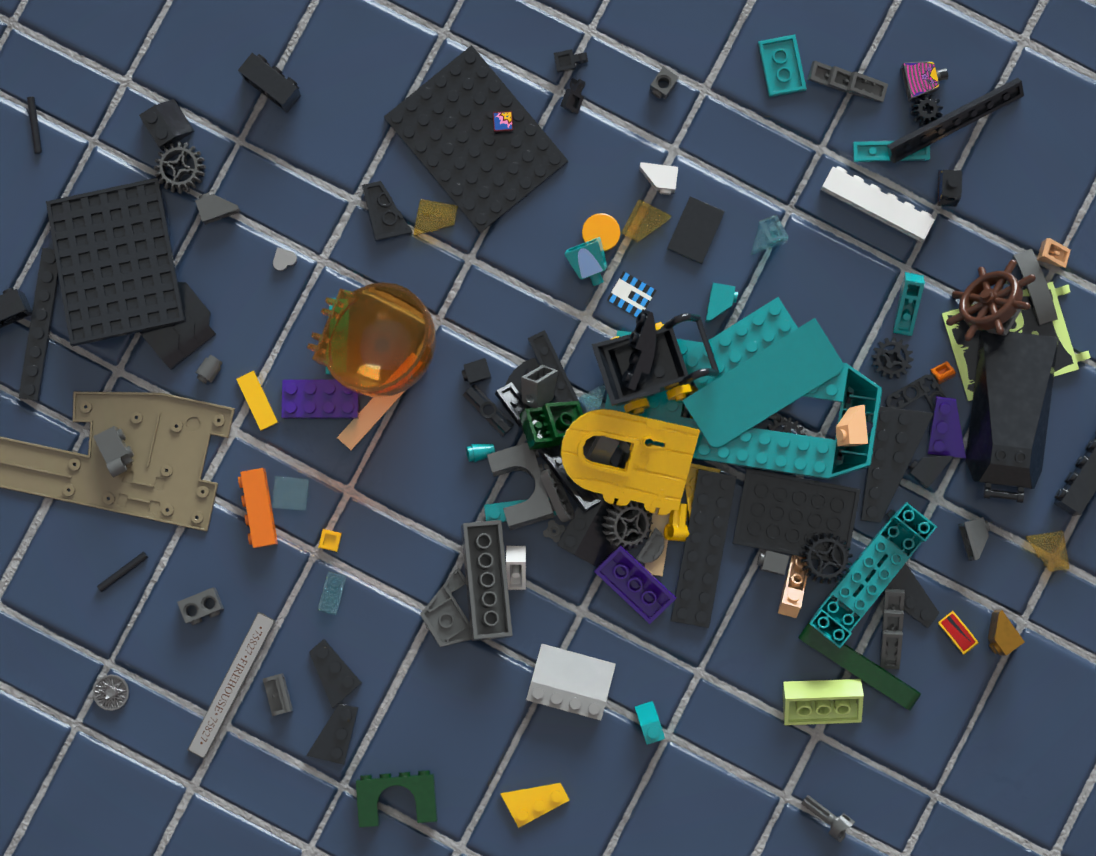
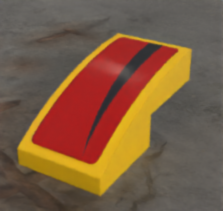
M954 611L938 622V625L950 637L951 641L963 655L979 644Z

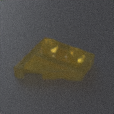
M420 199L413 235L419 236L423 233L454 226L458 206Z
M639 199L621 234L639 242L669 221L671 215Z
M1063 531L1025 536L1027 542L1031 544L1035 553L1044 562L1049 572L1070 569Z

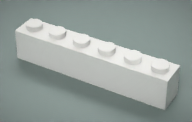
M832 167L820 190L921 243L924 241L935 220L931 218V214L926 211H917L914 209V205L898 201L897 196L881 192V188L874 184L869 186L859 176L854 175L852 177L846 174L847 171L841 167Z

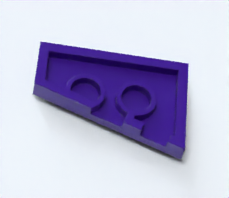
M936 396L927 450L928 454L966 458L958 408L954 398Z

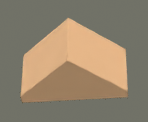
M1046 238L1041 243L1037 260L1066 268L1071 250L1051 238Z

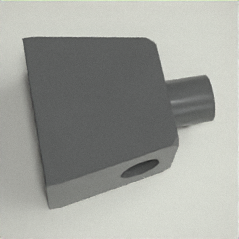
M541 365L522 376V402L531 406V408L543 407L545 403L552 401L558 370Z

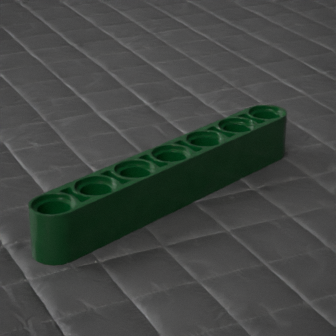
M810 621L807 623L798 637L800 640L911 711L921 693L845 643L841 648H838L809 624Z

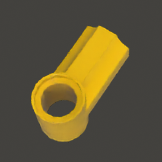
M680 504L678 511L671 510L669 523L664 528L666 540L686 541V538L689 536L688 526L686 525L688 504Z

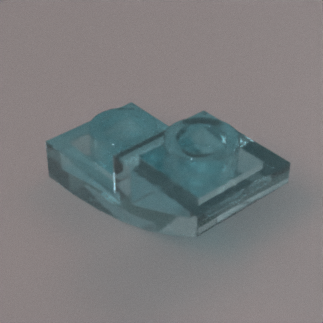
M328 571L318 611L337 615L347 579L346 575Z

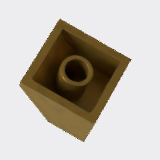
M1003 610L992 612L988 636L990 641L989 647L994 654L1006 656L1025 643V641Z

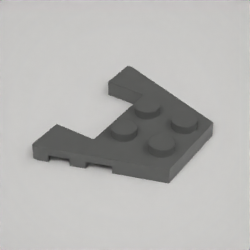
M459 568L455 570L419 614L439 647L471 640L470 623L451 594L466 584V579Z

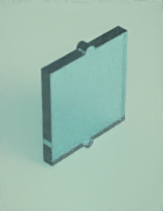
M275 476L274 490H272L274 494L272 508L306 511L307 497H309V479Z

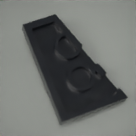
M381 181L362 185L375 241L413 232Z
M905 563L885 589L905 590L903 610L928 628L938 616L939 611Z
M325 639L309 652L332 708L362 683Z
M339 703L306 756L344 765L358 707Z

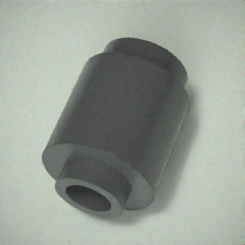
M209 355L195 372L198 374L196 378L204 384L207 382L212 383L221 370L223 363L216 357Z

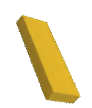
M252 371L237 378L236 380L260 431L277 424V418L255 372Z

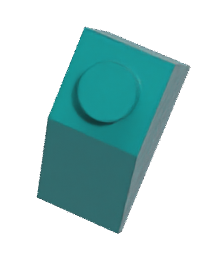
M712 283L705 322L710 323L730 309L733 303L737 302L738 292H735L736 286Z
M653 701L635 706L646 744L665 739Z

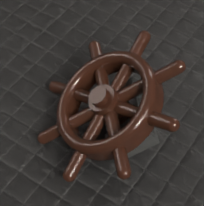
M1010 260L1004 271L986 273L984 267H979V277L964 292H952L953 298L960 299V313L947 319L946 324L952 326L964 320L970 326L964 336L966 341H971L977 330H987L988 333L1006 336L1021 310H1029L1031 307L1028 302H1022V288L1034 282L1036 279L1035 275L1030 274L1018 281L1011 274L1017 265L1015 260ZM1005 284L1010 285V286H1008V287L1002 289ZM979 311L976 317L971 316L972 314Z

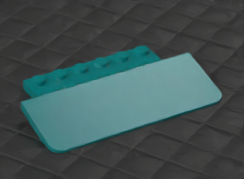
M777 297L709 340L719 375L717 377L703 376L694 380L693 382L697 386L698 391L682 401L708 443L718 448L838 375L843 369V362L816 318L798 328L780 298ZM704 344L683 356L689 374L699 369L711 368Z

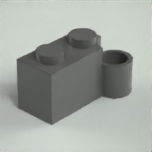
M113 426L93 436L111 476L114 478L126 472V465L134 462L132 458L134 453L130 446H126L124 442L126 437L122 429L118 430L117 427Z

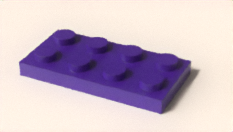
M282 380L281 417L283 419H359V380Z

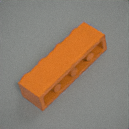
M259 468L240 472L241 476L238 477L239 487L243 488L244 491L241 500L243 507L247 509V514L244 517L246 526L250 527V533H248L249 545H253V548L277 545L278 540L266 469Z

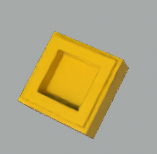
M323 529L318 548L338 552L342 533Z

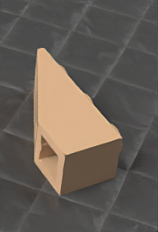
M791 556L778 614L793 618L798 616L807 581L806 574L809 571V568L802 570V567L807 566V563H800V560L806 559V557Z

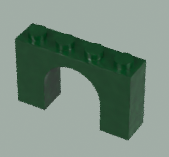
M430 770L418 771V775H410V772H400L399 776L391 777V773L379 774L380 778H372V775H361L360 779L356 780L359 828L380 825L379 797L383 790L394 785L403 786L413 794L416 801L417 823L437 822L434 773L430 774Z

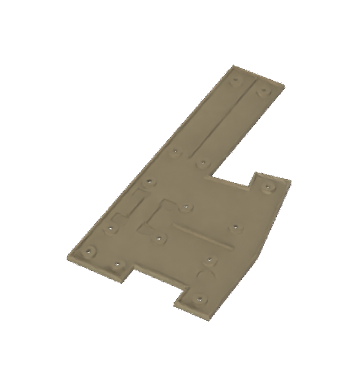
M73 392V422H90L88 455L0 437V488L208 532L218 483L202 480V473L211 435L229 438L235 408L165 393ZM113 426L117 427L118 430L122 429L126 437L124 442L126 446L131 447L134 453L132 457L134 462L126 465L127 471L114 478L111 476L93 437Z

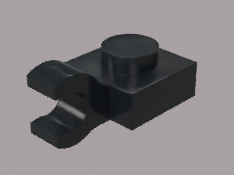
M571 49L554 53L557 73L575 70V64L588 62L586 52L573 55V50Z
M571 79V89H566L560 105L573 114H578L584 96L581 95L585 87L583 80Z

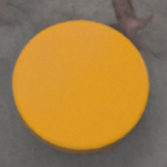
M603 213L595 214L584 223L582 237L584 242L600 237L604 252L614 248L618 243L620 227L612 216Z

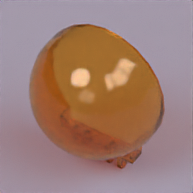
M382 282L366 285L353 292L340 289L336 299L326 298V303L333 306L332 310L322 308L321 313L329 318L322 334L312 333L311 337L319 341L318 345L308 343L307 349L315 352L312 359L320 365L327 366L331 375L345 388L363 396H393L412 387L427 372L436 348V330L432 316L425 304L409 289L397 284Z

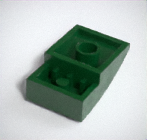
M580 402L545 403L543 407L525 408L519 417L529 449L562 445L566 430L577 418L583 415Z

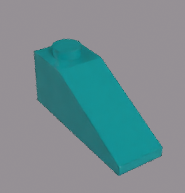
M905 272L893 333L912 336L925 285L924 275Z

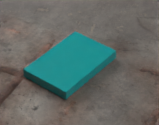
M796 35L758 41L769 98L806 91L807 88Z

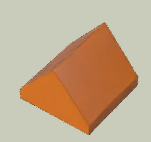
M947 361L930 370L938 384L955 377L956 374Z

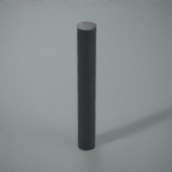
M27 97L34 153L40 154L42 153L35 97Z
M143 551L100 583L97 586L98 589L102 592L147 559L146 553Z

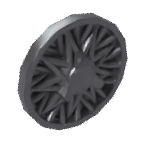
M110 674L103 676L94 686V701L104 710L113 711L120 709L129 698L128 684L118 675Z

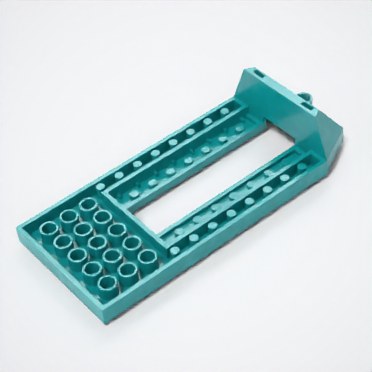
M617 330L616 337L629 335L632 332ZM677 339L682 357L703 344V342ZM843 363V369L838 375L802 396L841 402L838 423L850 407L865 405L866 422L871 423L873 427L871 432L867 433L868 444L859 446H837V438L832 440L751 428L722 447L716 448L708 443L694 419L683 417L685 405L683 401L668 400L666 394L668 390L645 397L648 399L650 407L645 409V412L639 416L699 429L700 433L692 459L832 479L871 466L883 389L847 363ZM607 393L605 409L625 412L624 405H611ZM848 393H852V395H849L851 399L850 404L847 403ZM651 439L645 441V444L652 443L653 445L664 447V443L653 442ZM839 449H842V460H838Z

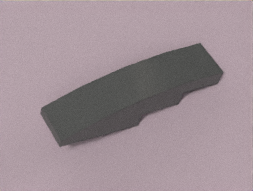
M817 61L812 62L807 80L878 102L884 101L888 87L887 83L858 72H850L836 66L831 67Z
M885 589L880 667L883 669H900L905 590Z

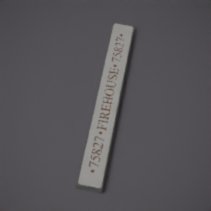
M260 612L257 613L188 747V751L203 759L206 758L276 620Z

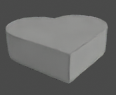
M277 247L273 260V266L276 270L284 271L288 266L296 264L297 256L294 252Z

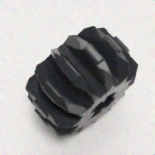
M926 94L922 95V100L917 97L915 99L916 103L911 105V108L914 110L910 114L912 116L916 115L913 120L914 122L921 120L920 126H923L925 122L929 124L943 115L939 112L943 109V106H937L940 100L937 99L934 102V95H930L929 99H927ZM925 107L927 110H930L929 114H927L926 111H923Z

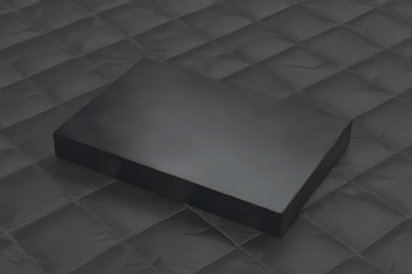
M690 196L667 249L702 264L725 211Z

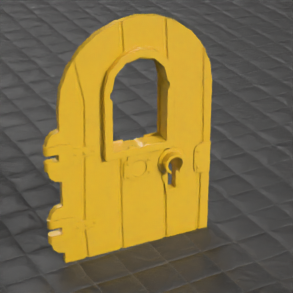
M593 410L581 415L566 430L561 445L562 463L566 473L573 482L586 490L603 494L604 500L609 504H613L615 498L618 499L616 502L618 506H626L630 501L644 503V507L649 513L654 514L656 507L659 508L657 514L663 516L669 514L671 510H679L700 430L617 410ZM592 436H605L630 442V456L628 461H626L625 468L596 463L586 459L583 454L586 440ZM651 439L653 442L664 443V447L653 445L652 443L645 444V441Z

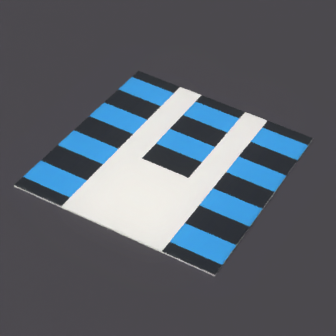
M623 271L607 300L637 317L642 312V309H646L656 290Z

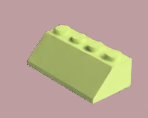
M861 679L783 682L784 725L862 722L864 695Z

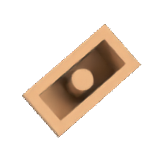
M865 405L850 407L837 424V446L868 444Z

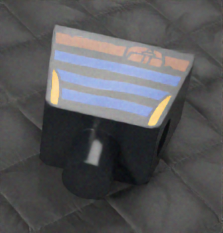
M938 170L937 206L957 207L962 193V170Z

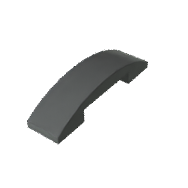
M1029 249L1014 254V260L1017 262V268L1022 277L1025 278L1030 274L1036 277L1034 282L1026 285L1039 326L1058 320L1047 282L1033 250Z

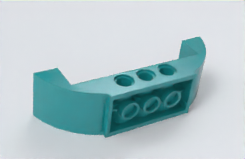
M906 502L875 535L851 565L850 571L844 574L845 578H841L831 590L809 624L838 648H841L851 636L853 628L920 544L929 538L937 526Z

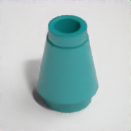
M470 444V446L466 447L468 461H473L474 463L488 458V454L495 452L494 444Z

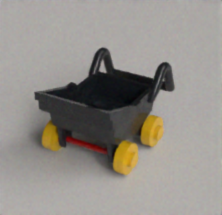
M684 313L673 317L665 324H655L656 346L649 374L641 373L635 390L622 385V376L630 364V355L635 351V348L629 346L631 334L591 344L612 406L624 405L626 413L640 415L645 412V409L650 407L648 399L645 397L668 390L666 392L668 400L682 401L687 398V395L692 393L689 383L703 376L717 377L719 375V370L700 315ZM684 321L696 322L711 368L699 369L688 374L673 330L675 325Z

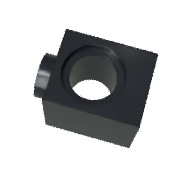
M485 358L465 364V370L461 371L464 381H469L470 385L492 378Z

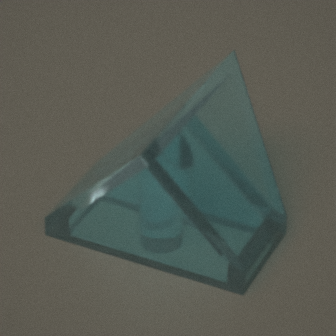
M777 215L759 221L751 255L788 241V235Z

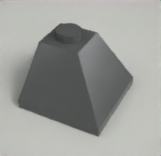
M984 517L958 524L969 561L980 558L989 537L990 526L987 520L984 521Z

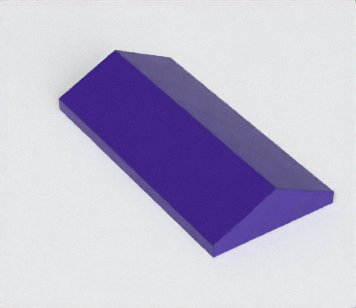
M621 545L609 554L594 571L649 624L676 600V597Z

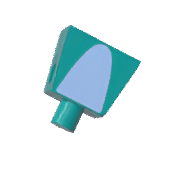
M600 237L566 250L565 257L581 280L590 277L593 286L604 282L601 272L606 270L607 262Z

